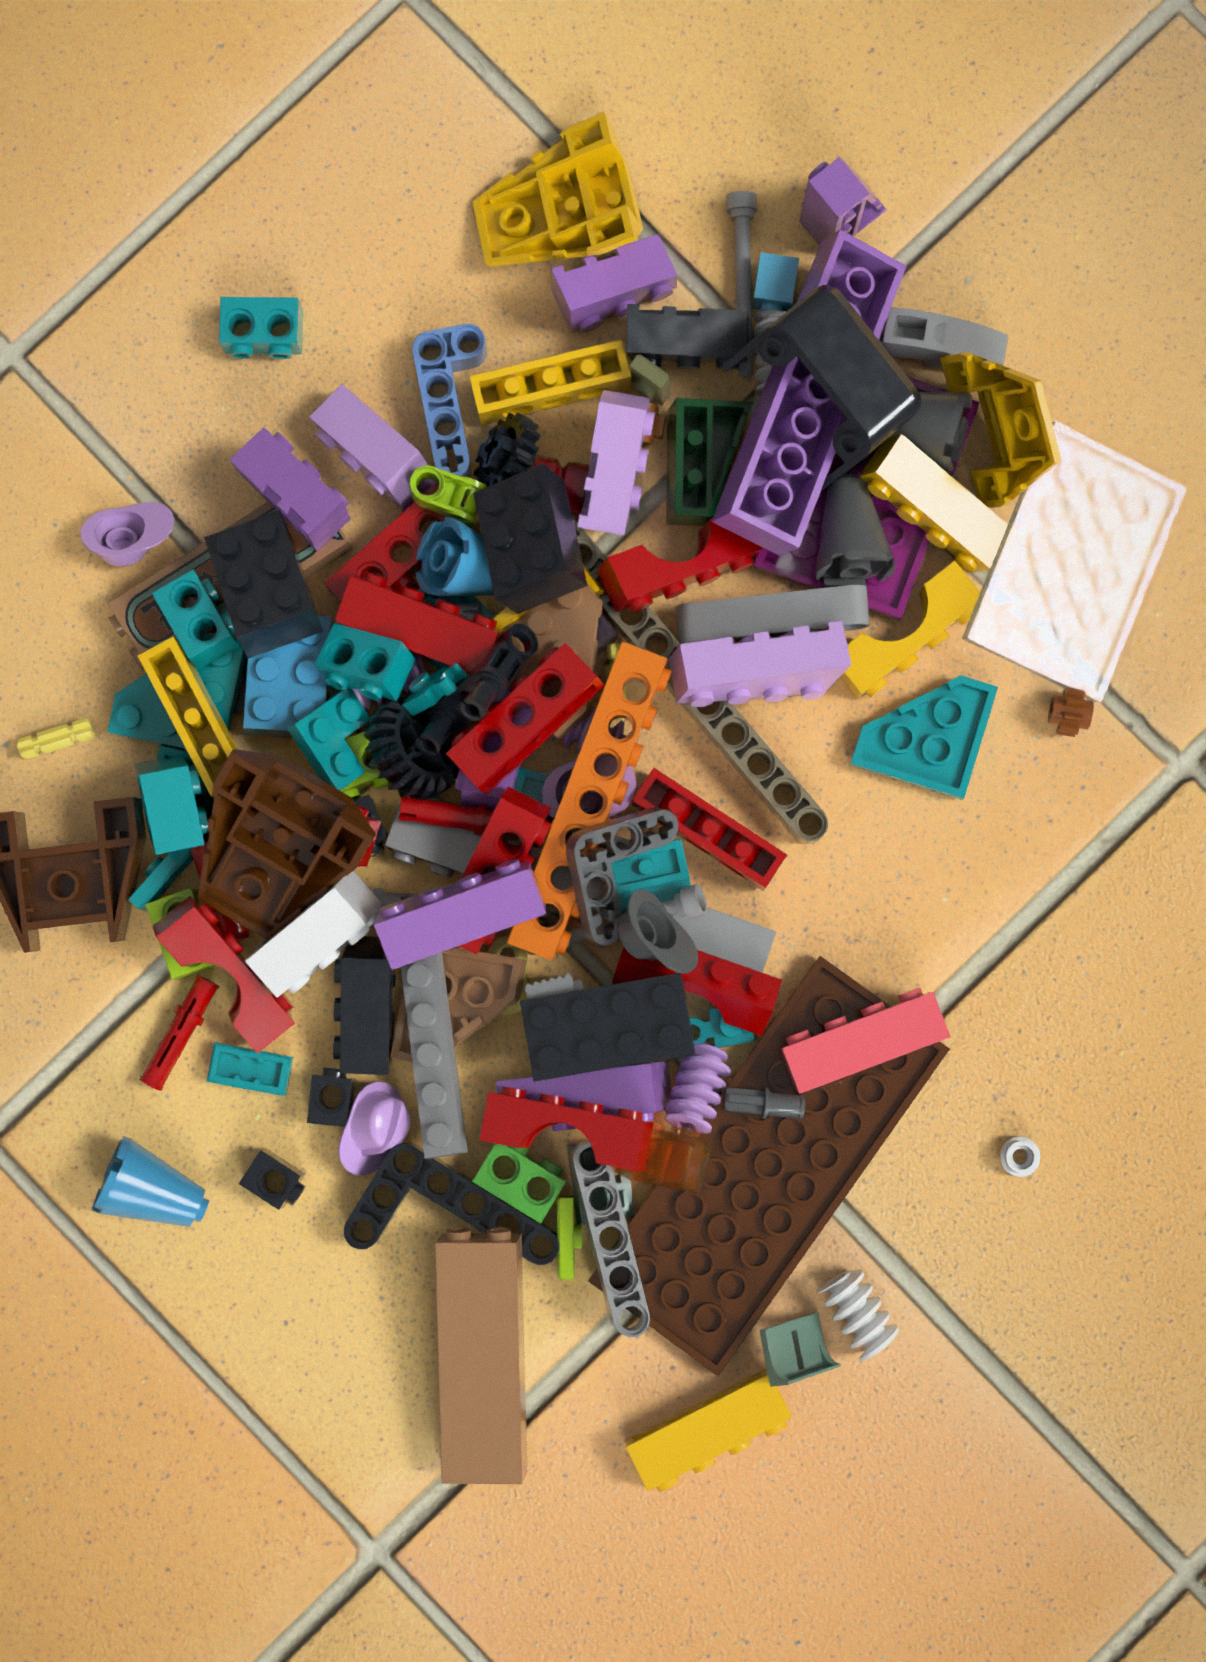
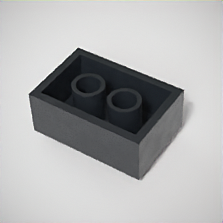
M542 463L474 493L494 597L497 601L516 614H520L588 586L566 484L550 468Z
M280 510L204 537L236 638L248 659L324 631L291 533Z

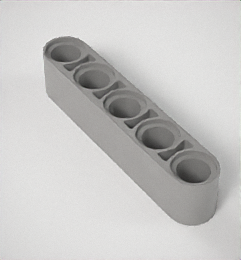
M846 585L693 602L675 607L678 641L680 644L732 637L734 643H738L741 639L753 635V633L767 631L770 638H778L784 634L791 633L794 627L808 625L810 633L826 631L828 629V622L835 621L843 622L844 631L863 629L870 626L867 586Z
M582 1141L572 1149L570 1165L609 1319L612 1326L622 1335L637 1337L647 1330L650 1323V1314L612 1166L598 1164L592 1170L583 1169L579 1163L580 1153L585 1148L592 1146L589 1141ZM597 1187H604L609 1193V1203L605 1208L595 1210L589 1202L590 1193ZM613 1226L619 1232V1242L611 1249H604L599 1242L600 1233L604 1228ZM616 1267H626L630 1276L628 1283L622 1288H613L609 1281L610 1273ZM634 1306L640 1314L638 1323L631 1328L622 1327L619 1319L621 1312L626 1307Z

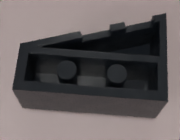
M627 304L626 353L632 361L637 355L640 356L641 354L659 368H662V362H677V368L700 369V363H716V369L725 370L722 365L748 344V311L706 308L690 311L676 310V307L663 306L662 310H639V304ZM748 356L739 363H748ZM737 363L730 370L739 369V363Z

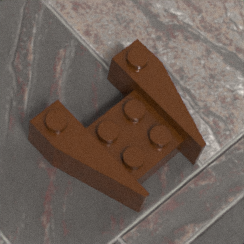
M127 797L94 801L98 837L96 842L30 850L25 813L16 811L0 813V902L24 953L41 951L38 929L102 921L108 922L110 942L125 941L132 903L128 899L136 889L146 841L141 798Z

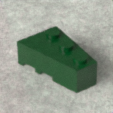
M676 398L668 408L666 524L704 526L709 519L714 517L730 471L729 468L735 451L739 446L741 434L753 402Z

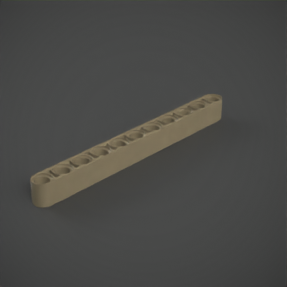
M573 518L579 549L587 550L592 556L591 561L585 566L597 582H599L601 579L597 569L607 557L582 528L577 527L578 523ZM599 596L603 601L602 613L628 644L647 650L645 645L648 640L655 637L662 638L666 642L668 649L660 656L666 657L667 660L680 645V642L649 606L640 610L642 620L638 624L630 626L622 622L620 618L624 610L616 613L609 596ZM668 662V664H667V666H666V669H669V670H670L669 662ZM670 677L666 688L675 698L672 678ZM728 700L716 701L718 710L712 715L700 713L697 707L691 706L690 703H679L794 839L803 844H813L824 836L828 829V818L825 812L738 710L728 703ZM728 726L738 727L743 733V741L737 745L727 744L722 738L724 728ZM753 756L765 758L769 765L768 772L763 775H755L750 772L747 766L749 758ZM784 785L792 789L794 793L793 803L789 805L778 804L773 798L774 788ZM804 815L814 816L819 822V832L812 836L805 835L799 828V819Z

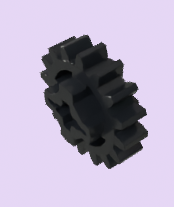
M519 412L515 415L508 413L505 421L499 419L497 425L488 432L489 438L479 447L475 462L479 463V466L474 471V476L478 477L477 481L489 487L526 471L528 467H532L536 458V452L539 450V447L535 446V443L540 438V434L536 432L539 427L538 424Z

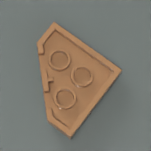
M588 583L586 587L529 609L512 624L520 623L529 627L535 633L539 645L537 652L525 661L513 683L523 675L528 674L530 676L541 665L540 660L550 649L554 647L560 648L564 643L595 673L599 642L596 640L598 618H601L603 601ZM511 636L514 646L518 650L525 652L522 642L518 638ZM550 682L544 690V696L553 697L557 695L561 690V682ZM592 698L553 733L557 738L562 739L591 713Z
M451 948L442 952L454 1049L520 1000L527 960L478 952L476 955L460 948ZM403 990L390 1058L412 1062Z

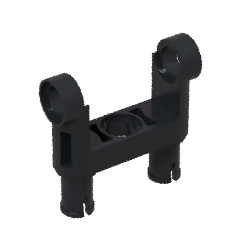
M520 623L512 625L499 636L485 659L469 673L466 672L467 676L455 684L457 687L456 691L448 696H441L438 702L432 706L428 712L429 723L416 739V744L420 751L427 755H436L449 735L459 732L473 720H481L489 706H492L503 697L525 661L538 650V639L529 627ZM511 636L518 638L522 642L525 652L518 650L514 646ZM462 691H467L469 694L465 696Z

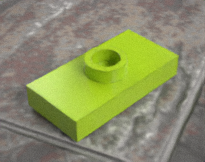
M560 1196L557 1199L558 1277H560V1280H574V1249H582V1225H574V1196Z

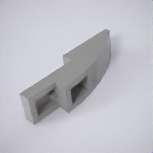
M891 307L879 341L892 357L924 360L925 367L942 368L940 357L961 352H969L1004 366L1008 335L955 317Z

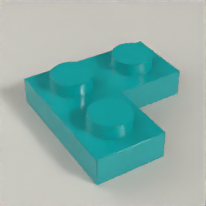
M347 687L346 691H339L287 728L318 777L341 791L365 773L362 765L344 739L371 719L351 688Z

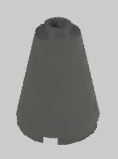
M919 392L921 396L919 411L890 437L902 434L943 470L953 471L952 461L957 462L969 424V420L962 416L963 408L971 409L972 395L966 392Z
M843 474L827 486L815 566L816 578L819 580L822 577L824 585L828 587L846 585L866 586L865 579L876 576L878 583L892 576L895 571L894 557L866 482L855 474Z

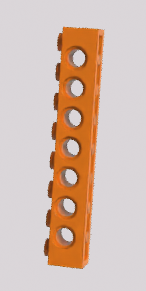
M623 641L621 642L534 871V876L545 905L553 904L560 912L559 922L555 926L547 928L536 917L514 925L507 944L552 961L555 960L557 953L565 955L572 937V933L566 931L571 916L579 918L580 915L573 884L568 889L559 890L553 884V873L560 867H569L566 855V840L570 832L612 820L609 816L614 803L622 805L629 787V783L623 781L628 766L636 768L644 745L637 742L643 728L650 731L658 708L652 706L657 691L665 692L672 674V670L666 669L668 664L666 657ZM630 681H640L645 685L646 693L642 699L630 701L623 695L625 685ZM617 718H625L632 724L631 733L623 739L614 738L609 733L611 722ZM611 755L617 760L618 766L614 774L604 777L596 773L595 763L599 757ZM596 792L602 796L603 806L598 813L587 814L583 812L581 800L585 794ZM588 843V846L583 851H580V854L588 857V851L598 847L599 844Z

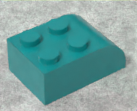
M170 757L134 763L150 841L155 854L159 855L204 845L202 834L209 833L207 831L208 820L203 806H196L194 795L201 794L198 773L194 766L188 767L183 757Z

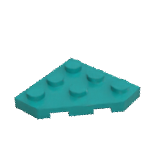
M206 632L200 637V641H209L216 634ZM237 638L235 639L239 647L199 670L196 668L229 733L246 657ZM147 673L115 694L108 733L185 748Z
M960 675L946 684L898 707L896 710L863 725L850 765L963 800L998 687Z

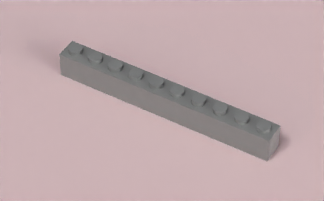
M399 805L385 844L388 849L393 850L392 858L414 865L416 859L431 864L429 871L451 878L453 872L463 875L482 836L474 835V831L405 821L400 822ZM505 837L506 841L512 845L522 844L521 842ZM531 847L528 853L535 857L531 865L533 873L542 852L541 849ZM495 866L487 867L489 873L496 871ZM560 867L553 873V884L559 890L568 889L573 884L569 867ZM594 877L593 881L590 880L588 882L586 892L591 899L601 894L603 882L599 877ZM546 904V912L560 916V912L555 905ZM591 907V909L600 912L599 907ZM707 908L706 915L689 919L687 916L680 917L679 914L672 916L691 937L697 950L763 972L776 931Z

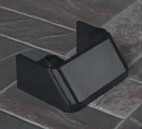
M822 285L815 288L722 365L726 371H729L754 350L767 364L776 367L788 364L797 356L843 413L847 420L833 434V447L843 461L827 474L821 491L863 460L916 415L921 406V396L914 384L844 295L837 288L830 285Z

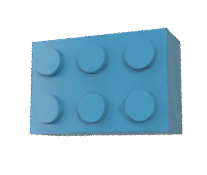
M319 616L323 632L248 659L243 722L244 735L293 738L287 728L325 702L327 683L324 681L325 676L314 664L330 632V616Z

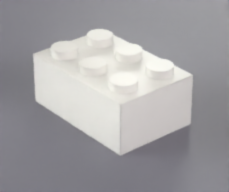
M353 871L333 885L322 897L317 898L307 906L301 914L270 939H264L245 962L276 997H279L287 989L294 994L311 979L310 975L319 967L323 970L340 955L339 952L348 942L354 945L369 932V927L375 922L376 916L374 914L382 903Z

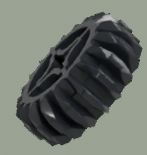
M402 695L398 697L397 701L389 700L380 705L374 711L371 719L367 721L369 728L364 736L370 743L364 750L372 754L373 760L369 765L377 766L380 771L378 779L385 778L388 781V790L398 789L401 798L406 796L416 799H432L448 790L455 783V779L458 776L460 768L446 754L452 748L451 743L455 739L456 733L447 737L441 750L436 755L431 756L420 751L417 747L416 739L429 723L428 712L432 706L412 716L402 705L409 695Z

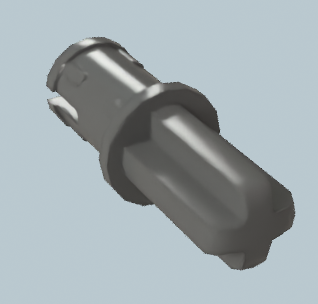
M729 1087L724 1095V1109L730 1112L759 1114L761 1119H767L769 1115L802 1120L805 1111V1094L770 1092L768 1087H764L763 1091Z

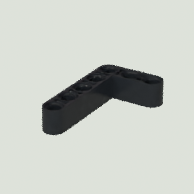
M402 1143L392 1148L344 1226V1237L351 1247L367 1249L373 1246L382 1237L412 1188L487 1234V1229L497 1228V1218L505 1213L514 1215L519 1222V1228L514 1234H522V1257L531 1263L546 1265L557 1257L559 1251L558 1235L552 1228L544 1223L540 1224L473 1183V1179L439 1158L425 1159L423 1148L413 1143ZM408 1150L415 1155L416 1166L413 1171L403 1172L397 1167L395 1158L399 1151ZM442 1171L449 1176L450 1187L447 1192L437 1193L431 1189L429 1178L433 1172ZM385 1184L394 1190L395 1200L392 1205L382 1206L376 1202L374 1192L379 1185ZM476 1192L483 1197L485 1206L482 1212L471 1214L465 1210L463 1198L467 1193ZM365 1219L372 1224L374 1234L370 1240L363 1241L355 1236L353 1227L357 1220ZM537 1235L548 1236L553 1243V1250L545 1256L536 1255L530 1247L533 1237Z

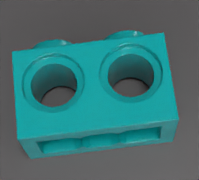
M220 297L219 343L226 354H230L231 357L237 359H250L253 357V354H268L270 358L281 360L290 359L292 354H302L303 308L299 298ZM286 323L290 325L289 331L283 336L277 337L271 334L272 329L277 324ZM238 324H251V329L246 335H233V330Z
M193 569L152 593L188 659L198 670L239 647L233 636L235 631L228 611L220 613L214 602L220 596L209 577L201 580ZM194 594L198 595V600L194 606L182 608V603L186 597ZM209 627L217 628L216 635L211 640L200 641L201 634L205 629Z
M334 623L314 665L325 676L324 681L335 689L346 691L347 687L358 690L362 695L379 701L381 697L397 701L416 659L402 641Z

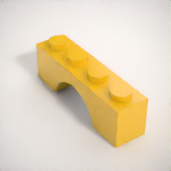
M953 561L925 583L919 591L923 605V615L921 623L914 633L897 641H881L861 633L847 644L851 666L840 678L857 699L865 693L870 698L889 684L885 677L895 669L900 674L905 672L919 660L916 656L918 651L926 645L931 650L950 636L946 629L957 621L963 626L980 612L977 605L983 600L984 596L956 561Z

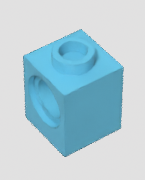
M760 253L752 309L759 310V312L766 310L787 312L791 309L799 258Z

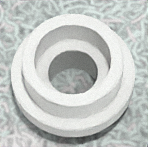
M1013 1137L1002 1146L1000 1162L1009 1174L1025 1177L1032 1174L1038 1168L1040 1151L1032 1140L1025 1137ZM1017 1149H1022L1026 1153V1159L1022 1164H1016L1013 1161V1153Z

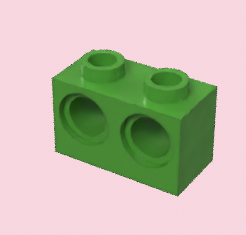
M495 1144L472 1182L541 1224L566 1183V1179L560 1176L563 1169L544 1157L540 1163L528 1157L526 1154L529 1148H516ZM500 1156L511 1157L516 1164L515 1174L509 1178L498 1176L494 1171L496 1158ZM543 1177L549 1182L550 1193L548 1196L537 1199L529 1194L527 1186L532 1178Z

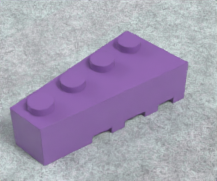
M518 859L509 860L496 866V871L484 875L474 873L459 879L455 884L442 888L436 887L420 895L378 907L374 927L391 970L546 914V905L529 860L522 863Z
M668 1061L641 1065L634 1064L536 1082L533 1081V1076L495 1081L497 1093H501L502 1087L506 1086L527 1090L525 1098L540 1101L541 1093L564 1097V1106L579 1108L580 1101L604 1105L603 1113L618 1116L619 1108L643 1112V1121L654 1120L653 1113L665 1110L666 1104L671 1100L670 1092L672 1089ZM565 1123L552 1126L553 1131L576 1129Z

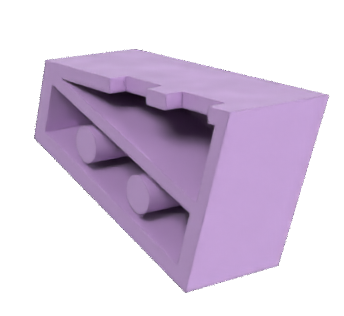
M341 384L309 416L318 428L314 435L330 451L336 447L342 453L339 457L352 471L356 473L360 470L366 476V482L378 494L382 495L384 493L404 512L415 502L410 489L411 475L419 467L428 464L418 449ZM432 479L423 480L419 483L417 490L424 494L437 482Z
M603 390L599 401L592 440L588 477L585 480L583 508L579 515L577 527L625 535L631 509L639 510L642 487L635 486L637 472L645 474L649 450L642 449L644 435L651 436L655 412L648 411L650 398Z

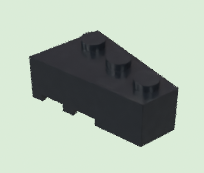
M363 936L354 945L348 942L341 959L335 960L334 983H341V998L335 997L334 1021L341 1022L340 1036L334 1037L333 1058L340 1060V1073L388 1075L392 1063L390 1055L393 1045L394 1028L393 987L396 984V975H393V970L390 968L379 937Z

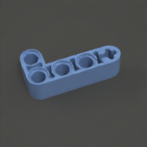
M461 324L419 334L413 342L412 352L435 467L455 475L470 478L471 462L453 372L480 366L487 357V344L484 333L478 326ZM466 340H475L479 343L478 349L472 353L462 352L459 347ZM429 347H436L441 350L440 356L432 361L423 359L421 357L422 352ZM436 384H443L449 388L447 394L441 398L431 397L428 392ZM443 421H450L456 425L455 431L447 436L438 434L436 428ZM454 449L458 471L450 472L446 450Z

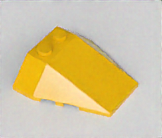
M605 112L569 126L559 134L562 139L544 153L539 149L530 156L533 161L516 175H513L511 172L472 201L484 262L487 267L601 255L637 240L643 230L636 196L628 165Z
M969 352L940 357L949 392L970 393L977 391L996 461L970 471L977 499L988 508L1005 506L1062 461L1042 382L1037 378Z

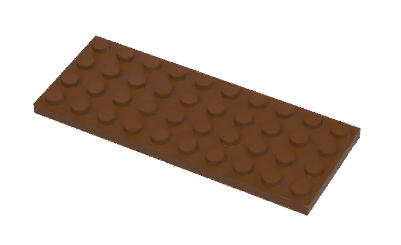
M821 956L817 958L727 1084L725 1090L722 1091L720 1094L721 1103L712 1105V1108L717 1112L716 1118L703 1119L712 1126L711 1133L694 1132L627 1225L650 1314L649 1326L718 1377L950 1050V1048L939 1041L803 1092L801 1094H805V1111L802 1120L769 1115L767 1119H761L759 1114L726 1111L724 1109V1095L729 1087L763 1091L764 1087H768L770 1092L800 1095L795 1091L780 1051L781 1047L788 1045L786 1037L805 1030L809 1031L810 1036L825 1031L823 1023L845 1015L847 1021L851 1022L863 1017L861 1009L883 1001ZM883 1001L885 1008L891 1007ZM620 1236L611 1248L615 1247L618 1244ZM619 1266L612 1270L609 1281L613 1288H622L628 1283L630 1278L628 1269L624 1266ZM596 1268L588 1282L602 1291ZM629 1306L625 1308L633 1315L640 1318L639 1311L636 1307Z

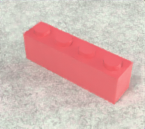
M917 988L898 995L899 1004L885 1008L882 1001L861 1009L863 1017L851 1022L847 1021L845 1015L823 1023L825 1031L810 1036L809 1031L805 1030L786 1037L788 1045L781 1047L780 1051L796 1093L801 1094L950 1038L951 1036L934 992L923 994L921 988Z

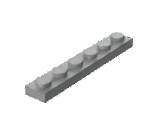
M442 952L401 967L425 1159L468 1153Z

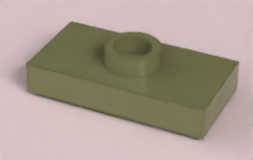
M641 354L640 356L637 355L629 365L632 386L644 397L653 398L663 406L670 396L669 375Z

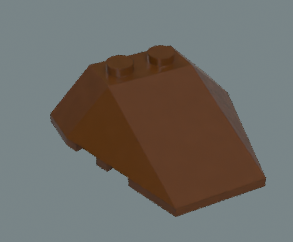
M233 749L213 785L212 796H214L212 815L208 821L207 831H209L207 850L203 857L198 900L205 902L210 907L268 940L301 914L317 898L327 893L333 885L353 872L362 860L376 833L350 796L285 757Z

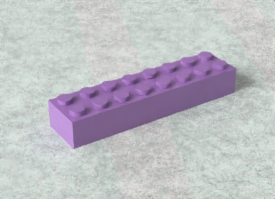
M840 229L820 243L798 302L819 286H833L844 295L879 340L907 266ZM797 356L784 366H772L712 519L713 523L779 556L800 547L836 452L833 447V434L847 420Z

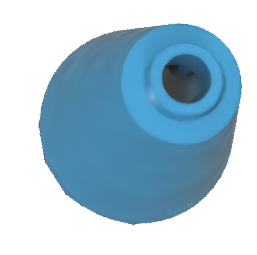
M444 517L445 521L443 522L435 521L423 535L417 550L416 559L422 560V573L416 571V579L420 588L427 594L438 597L494 596L482 534L451 517Z
M123 1136L106 1169L101 1185L102 1189H98L91 1211L103 1215L190 1227L194 1220L201 1222L209 1200L203 1198L204 1188L131 1138Z

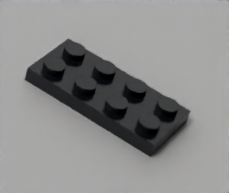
M682 973L520 1001L534 1082L696 1054Z

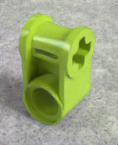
M422 466L413 472L410 478V489L412 498L417 505L446 517L455 518L466 525H476L477 518L475 513L477 508L474 493L486 488L485 484L469 477L449 473L434 466ZM426 479H432L438 483L439 489L433 495H423L417 490L419 483ZM469 494L468 497H467L465 506L462 507V506H463V503H464V501H465L466 495Z

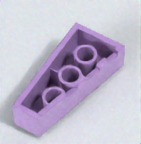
M828 622V629L826 631L810 633L809 625L794 627L791 633L784 634L778 638H770L768 631L753 633V635L741 639L737 644H734L732 637L680 644L668 659L670 670H672L671 678L676 704L690 703L693 707H703L712 704L714 701L728 700L729 704L737 705L756 698H765L766 702L782 701L788 696H801L804 700L820 698L825 695V692L851 666L843 622Z

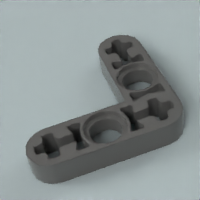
M657 807L648 808L578 830L569 837L566 844V855L582 929L589 940L605 946L611 945L619 939V934L613 923L622 914L611 863L671 843L678 833V821L672 812ZM657 819L664 821V826L659 828V834L651 831L642 833L640 827L647 829L656 826ZM627 827L631 833L630 842L626 847L619 849L614 842L615 834L618 829ZM585 841L592 844L603 843L605 849L601 847L590 849L588 857L580 854V850L585 848ZM599 877L603 882V890L598 897L591 899L586 892L587 884L592 878ZM591 907H599L600 912L591 909ZM601 917L609 921V925L604 927V934L596 931V927L602 924Z

